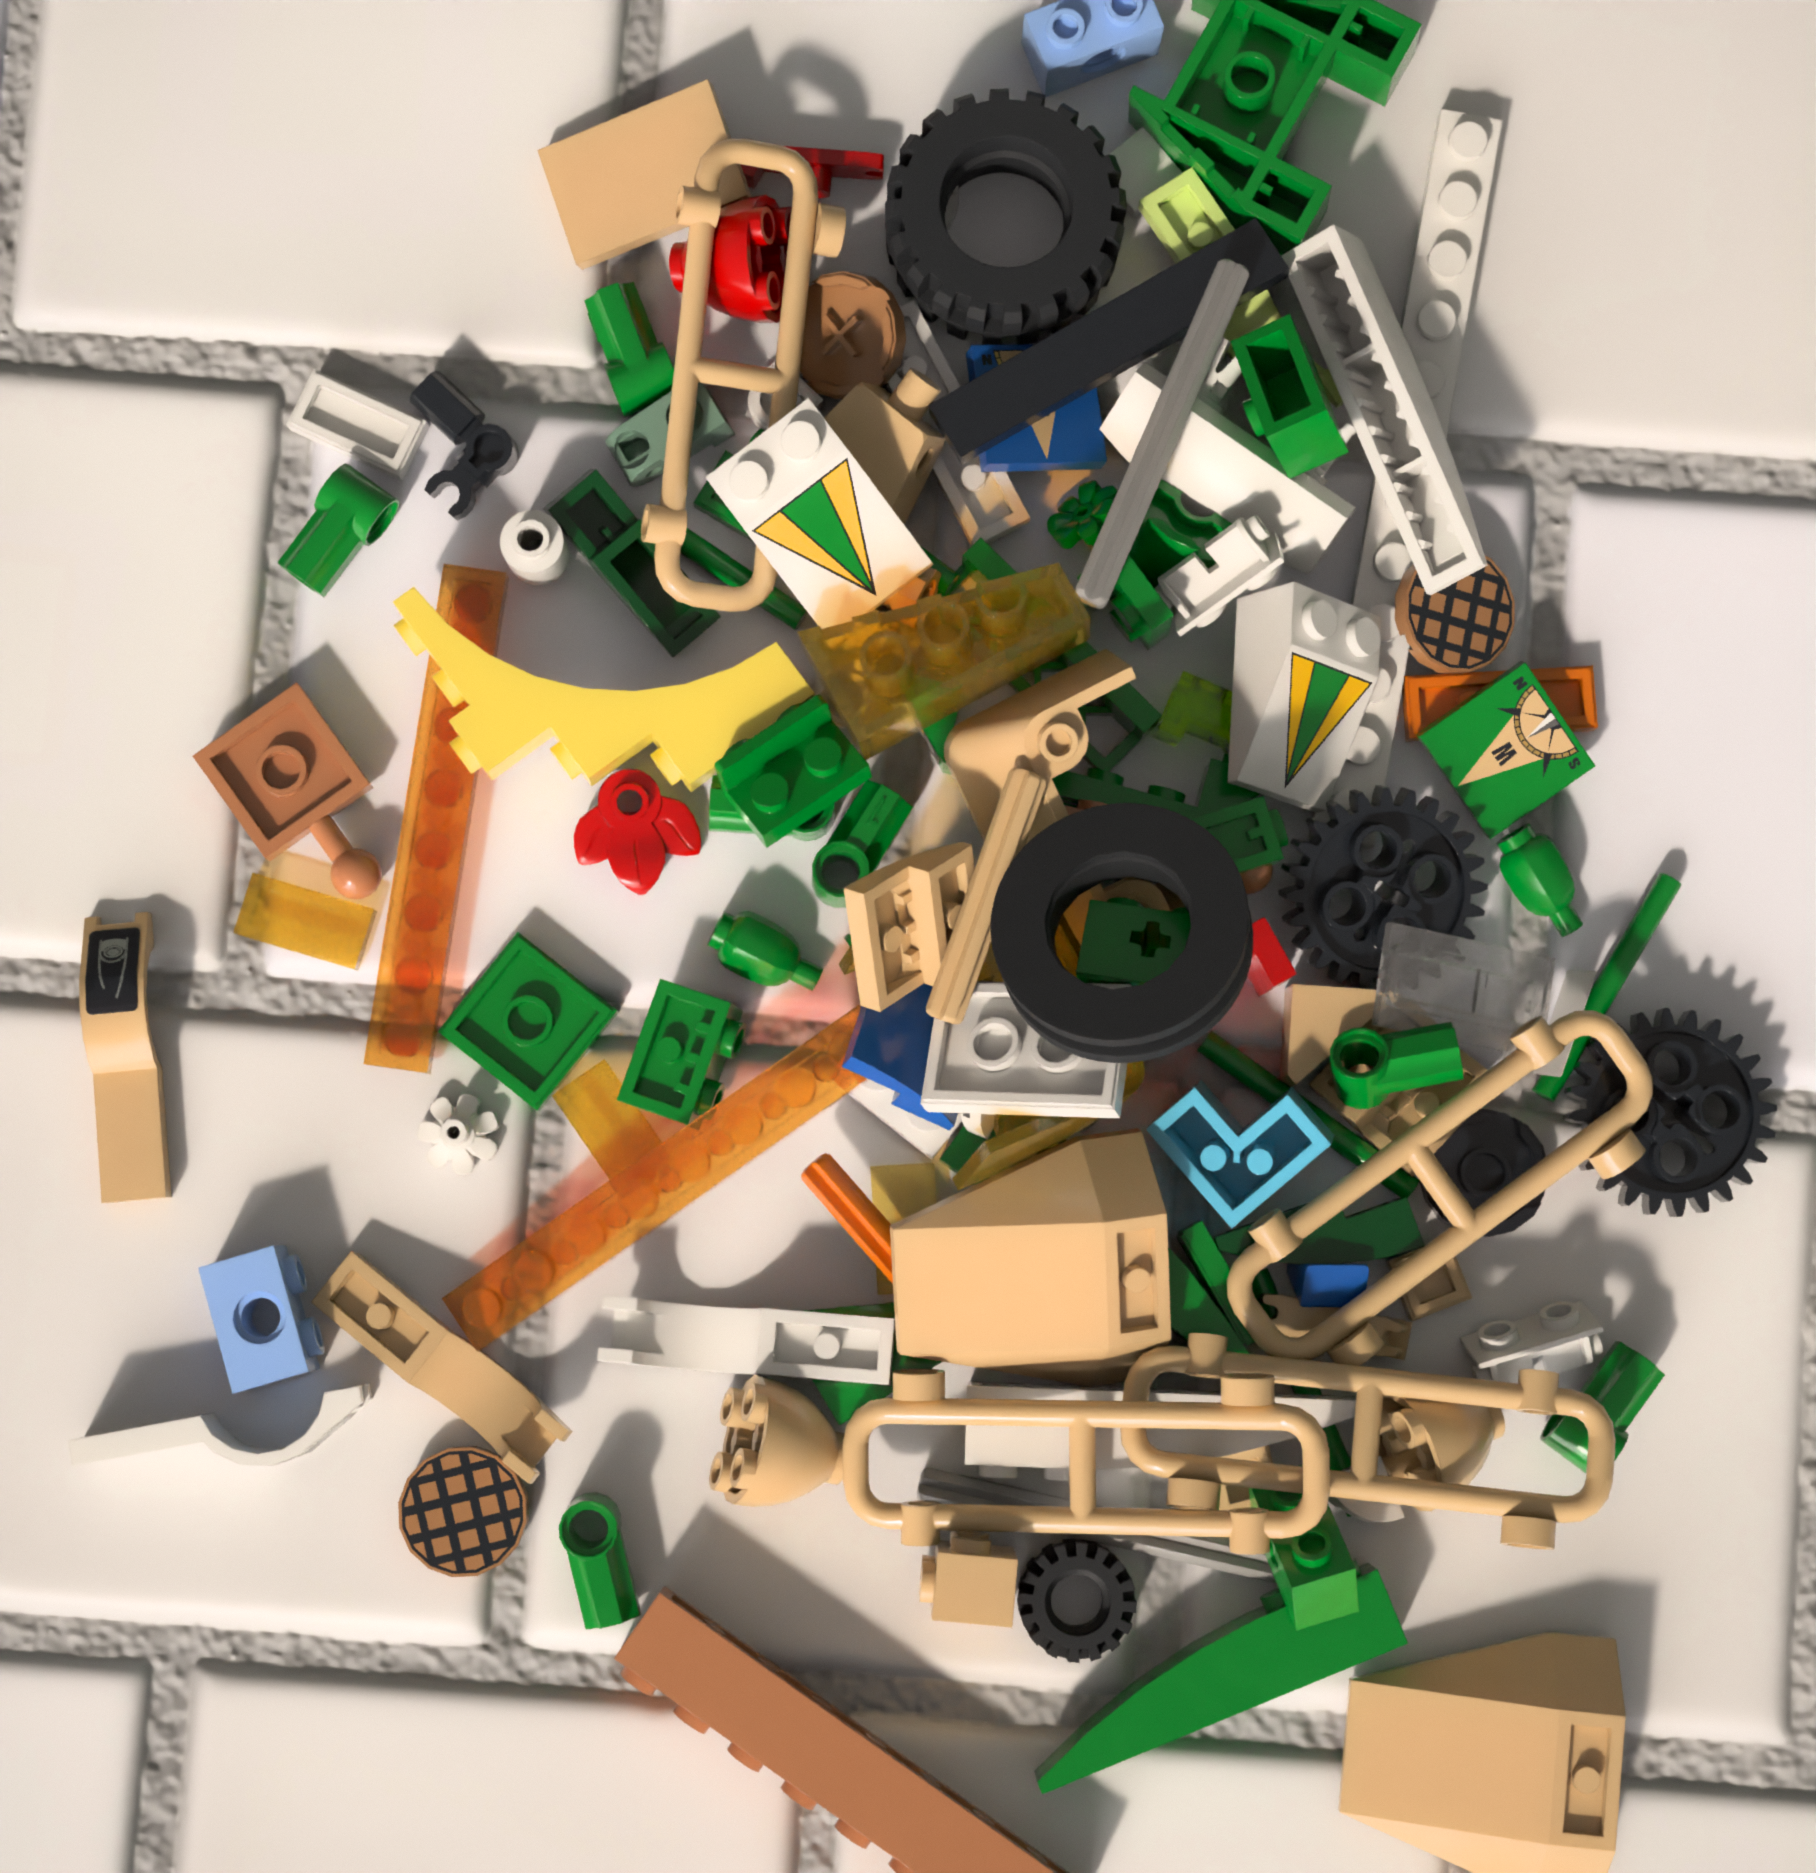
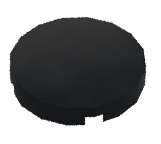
M1479 1109L1460 1125L1434 1153V1156L1474 1210L1545 1158L1546 1154L1544 1146L1527 1124L1506 1113ZM1420 1181L1425 1202L1440 1221L1451 1227L1450 1221ZM1545 1190L1482 1237L1500 1235L1519 1228L1535 1215L1542 1203L1541 1200L1544 1197Z

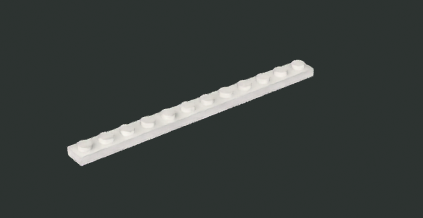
M1441 109L1435 127L1400 327L1425 383L1445 438H1447L1502 120ZM1375 474L1372 480L1350 604L1381 617L1379 677L1330 798L1331 801L1339 803L1346 810L1350 809V790L1355 789L1363 792L1371 803L1375 785L1385 786L1408 650L1410 648L1405 635L1400 636L1395 623V594L1403 574L1413 562ZM1327 808L1325 811L1313 812V819L1325 824L1330 821ZM1310 830L1309 837L1313 838L1314 835ZM1377 831L1368 834L1363 839L1360 847L1369 849L1374 847Z

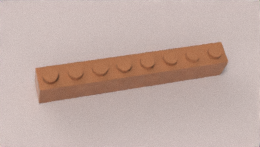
M666 1586L659 1592L614 1658L624 1666L620 1675L629 1684L649 1696H652L656 1689L678 1704L673 1712L688 1726L702 1734H705L711 1727L728 1739L731 1743L727 1751L740 1763L755 1772H759L763 1765L785 1780L780 1788L795 1802L808 1810H813L818 1803L839 1818L834 1826L851 1842L864 1849L872 1842L891 1855L892 1858L888 1865L896 1873H1069Z

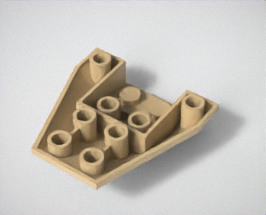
M1138 1128L1076 1136L890 1225L896 1346L900 1355L1092 1387L1126 1381L1130 1367L1140 1355L1156 1347L1168 1346L1171 1340L1167 1212L1143 1133Z
M1545 1632L1349 1678L1338 1811L1473 1873H1608L1616 1851L1626 1719L1616 1639Z

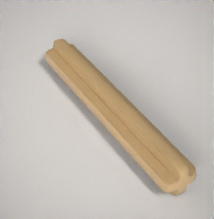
M1012 768L1008 773L925 1007L926 1013L931 1017L951 1024H960L964 1019L991 943V913L998 886L1007 868L1026 844L1046 787V780L1034 772L1021 768Z

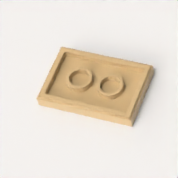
M708 79L537 150L573 258L579 268L584 270L689 227L675 223V205L681 185L694 187V177L700 158L712 145L725 139H732L716 91ZM732 164L726 167L721 174L719 185L721 209L734 202L752 197L741 164Z

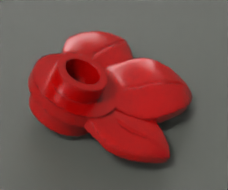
M634 768L615 771L604 780L598 794V805L580 817L573 836L575 854L579 864L591 865L608 859L611 869L619 882L638 895L646 894L655 885L663 870L666 854L693 856L698 855L701 850L700 830L688 806L680 800L661 795L656 781L646 772ZM634 790L640 794L642 805L638 810L625 812L619 807L617 798L623 791Z

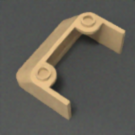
M1104 649L963 720L952 728L944 744L945 761L983 841H985L1008 773L1012 768L1029 770L1046 780V787L1026 844L1049 825L1069 815L1052 778L1076 766L1086 753L1088 731L1078 708L1136 679L1132 666L1109 650ZM1134 877L1121 879L1105 888H1102L1100 883L1080 894L1061 916L1055 934L1056 952L1080 950L1090 899L1106 902L1108 899L1116 897L1128 898L1141 903L1145 908L1172 911L1173 909L1185 906L1177 894L1160 883L1153 884L1148 880Z

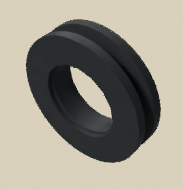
M1115 803L1095 806L1068 815L1049 825L1022 848L1007 868L998 886L991 913L990 932L995 961L1008 994L1019 1014L1031 1028L1051 1044L1068 1053L1095 1061L1110 1063L1146 1061L1168 1055L1195 1042L1210 1031L1232 1007L1247 979L1252 960L1253 927L1247 894L1238 868L1227 850L1211 833L1193 820L1168 809L1147 804ZM1134 877L1158 882L1179 896L1190 914L1191 929L1185 949L1167 971L1144 984L1116 989L1087 984L1068 972L1056 954L1055 934L1061 916L1080 894L1103 881Z

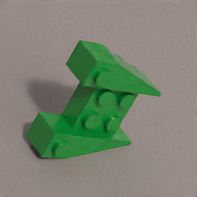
M1192 0L1191 10L1209 18V22L1165 100L1133 85L1129 92L1128 122L1137 131L1143 127L1182 173L1193 167L1234 229L1256 218L1280 255H1283L1314 236L1328 208L1332 185L1282 160L1325 81L1328 78L1385 107L1415 54L1422 24L1375 0Z

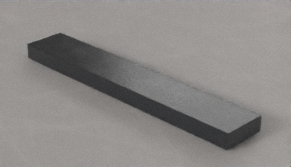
M1254 218L928 405L930 416L960 464L968 462L1185 337L1217 262L1221 259H1230L1235 263L1244 265L1249 271V278L1236 307L1288 278V265L1258 220Z

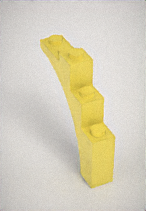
M412 587L393 601L402 617L401 620L393 625L415 656L427 650L441 670L431 677L452 706L455 708L463 701L468 705V707L449 720L458 735L449 742L450 746L471 774L482 767L491 780L497 778L554 736L558 743L552 746L550 751L572 780L582 773L589 784L593 786L654 742L658 749L651 753L650 757L667 781L673 786L682 780L690 792H692L709 780L712 775L717 774L714 767L715 763L724 756L725 752L733 744L743 739H751L775 723L787 708L795 704H803L815 695L814 691L777 642L732 668L686 684L638 691L581 688L534 676L489 655L448 625L415 587Z

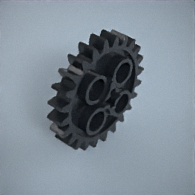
M1375 785L1370 803L1363 792L1353 789L1349 791L1350 809L1346 810L1339 803L1329 800L1326 802V808L1330 821L1325 824L1311 817L1305 820L1314 835L1310 842L1292 838L1290 844L1303 856L1300 863H1282L1281 869L1295 876L1296 882L1295 885L1278 890V895L1296 902L1297 907L1282 916V921L1290 926H1303V929L1295 935L1291 942L1301 950L1315 946L1307 962L1318 970L1330 963L1327 977L1334 982L1341 984L1351 973L1352 988L1367 989L1373 978L1377 990H1384L1387 994H1391L1395 976H1397L1403 986L1414 990L1417 988V970L1420 969L1427 975L1437 979L1440 977V972L1436 959L1440 955L1455 962L1460 960L1457 950L1452 945L1456 937L1474 941L1476 936L1463 924L1466 917L1484 916L1485 911L1479 906L1470 903L1472 894L1487 890L1488 884L1471 878L1470 872L1479 868L1485 861L1483 857L1475 854H1464L1463 851L1471 845L1475 836L1464 830L1452 833L1460 818L1456 813L1447 810L1436 817L1439 800L1425 796L1416 805V792L1401 787L1393 802V797L1388 787ZM1379 831L1383 844L1381 852L1376 859L1364 863L1360 856L1361 843L1368 834ZM1410 839L1412 846L1410 850L1403 853V843L1405 840ZM1433 861L1436 867L1434 882L1429 888L1418 891L1414 881L1416 871L1423 863ZM1379 880L1392 888L1391 894L1387 899L1374 892ZM1349 888L1352 894V904L1349 911L1344 916L1333 919L1329 912L1331 898L1337 891ZM1402 917L1406 928L1404 937L1393 947H1386L1383 935L1386 926L1390 921ZM1363 927V937L1360 940H1355V931Z
M1669 1008L1656 1010L1653 1027L1643 1012L1631 1015V1034L1617 1023L1623 1028L1647 1063L1653 1078L1652 1097L1655 1100L1651 1098L1647 1111L1632 1129L1646 1149L1645 1153L1623 1172L1608 1179L1600 1177L1596 1189L1607 1191L1617 1184L1620 1185L1618 1204L1621 1206H1630L1641 1195L1642 1211L1645 1215H1655L1664 1200L1670 1217H1683L1686 1198L1696 1213L1708 1212L1710 1203L1709 1192L1720 1202H1730L1733 1200V1195L1727 1181L1731 1180L1740 1185H1750L1753 1179L1743 1165L1745 1162L1766 1163L1768 1158L1754 1146L1755 1142L1759 1139L1774 1138L1776 1135L1775 1131L1760 1124V1116L1777 1111V1105L1759 1101L1758 1092L1769 1087L1772 1084L1771 1078L1752 1079L1749 1073L1757 1065L1761 1057L1759 1054L1739 1058L1736 1052L1744 1038L1741 1034L1730 1036L1723 1041L1719 1040L1718 1037L1721 1030V1020L1719 1019L1708 1021L1701 1030H1698L1697 1014L1694 1010L1683 1012L1677 1025L1674 1024ZM1598 1040L1590 1041L1587 1045L1590 1053L1597 1061L1594 1064L1580 1061L1575 1063L1573 1067L1577 1074L1585 1079L1584 1086H1572L1565 1088L1564 1091L1569 1097L1580 1101V1110L1564 1114L1563 1120L1581 1124L1582 1130L1610 1110L1615 1100L1619 1097H1624L1627 1091V1082L1624 1075ZM1661 1050L1673 1054L1679 1064V1075L1671 1085L1660 1081L1654 1071V1059ZM1709 1094L1719 1096L1727 1108L1726 1120L1719 1128L1709 1125L1703 1117L1702 1105ZM1675 1100L1678 1106L1673 1114L1682 1124L1663 1125L1660 1120L1664 1117L1665 1110L1658 1102L1663 1103ZM1683 1125H1686L1696 1134L1704 1136L1712 1144V1152L1706 1153L1697 1139ZM1669 1140L1679 1144L1685 1155V1165L1676 1176L1667 1173L1661 1166L1659 1159L1661 1148ZM1588 1159L1578 1166L1581 1171L1595 1169Z

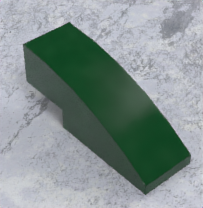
M589 469L543 508L545 513L557 521L566 538L671 657L674 658L721 618L716 610L692 607L678 602L663 589L655 570V544L642 542L641 540L642 520L635 517L597 469Z
M1407 1197L1396 1198L1345 1216L1342 1210L1304 1238L1294 1251L1277 1261V1263L1298 1265L1346 1264L1386 1258L1422 1248L1425 1245ZM1307 1203L1283 1211V1214L1288 1218ZM1254 1222L1212 1236L1219 1251L1240 1256L1247 1247L1255 1242L1247 1231Z

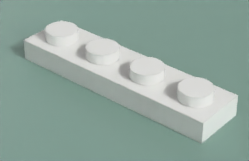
M913 299L899 306L904 315L906 344L901 364L886 384L889 393L892 394L908 370L914 368L940 387L941 392L933 401L935 402L961 386ZM928 408L922 419L941 433L930 416ZM945 440L931 472L971 546L980 537L987 544H990L1030 523V516L1006 472H981L979 455L961 465Z

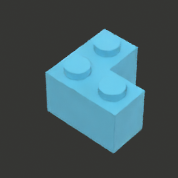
M1202 1080L1196 1083L1146 1128V1131L1231 1228L1235 1227L1332 1144L1334 1134L1293 1087L1288 1089L1243 1128Z

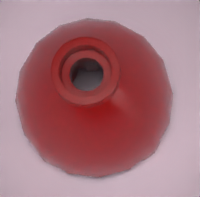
M765 194L748 197L720 209L718 224L714 232L707 297L708 306L743 321L755 323H778L780 321L791 206L780 207L775 199ZM688 239L685 242L674 243L669 255L670 276L674 287L680 293L683 290Z

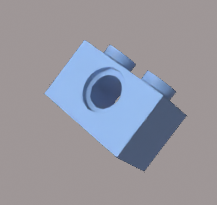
M1060 0L1024 14L1021 43L1041 92L1048 97L1158 55L1164 24L1154 0Z
M273 1245L198 1268L233 1394L320 1369L317 1356L324 1354V1342L317 1320L314 1316L306 1318L299 1293L307 1291V1281L302 1263L297 1254L289 1256L286 1245ZM264 1298L273 1301L280 1311V1323L277 1329L270 1335L260 1333L252 1322V1311L255 1305Z

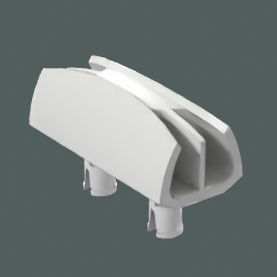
M1223 337L1161 479L1182 491L1181 503L1193 515L1207 517L1217 513L1231 523H1234L1240 517L1247 521L1252 516L1257 515L1271 534L1275 531L1279 537L1285 560L1281 565L1309 574L1340 533L1356 507L1325 486L1328 480L1324 478V475L1335 459L1289 479L1271 448L1221 414L1224 408L1219 404L1242 372L1235 357L1218 373L1222 360L1231 344L1230 341ZM1146 362L1135 372L1100 427L1102 433L1129 463L1167 379L1166 375ZM1346 423L1340 429L1346 444L1351 436L1356 434L1355 428L1349 423Z

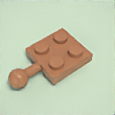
M297 682L193 755L195 761L265 859L273 860L309 833H312L333 863L330 871L331 881L341 895L350 899H363L377 890L382 879V869L379 861L372 853L363 849L353 848L332 819L333 816L374 787L304 689Z

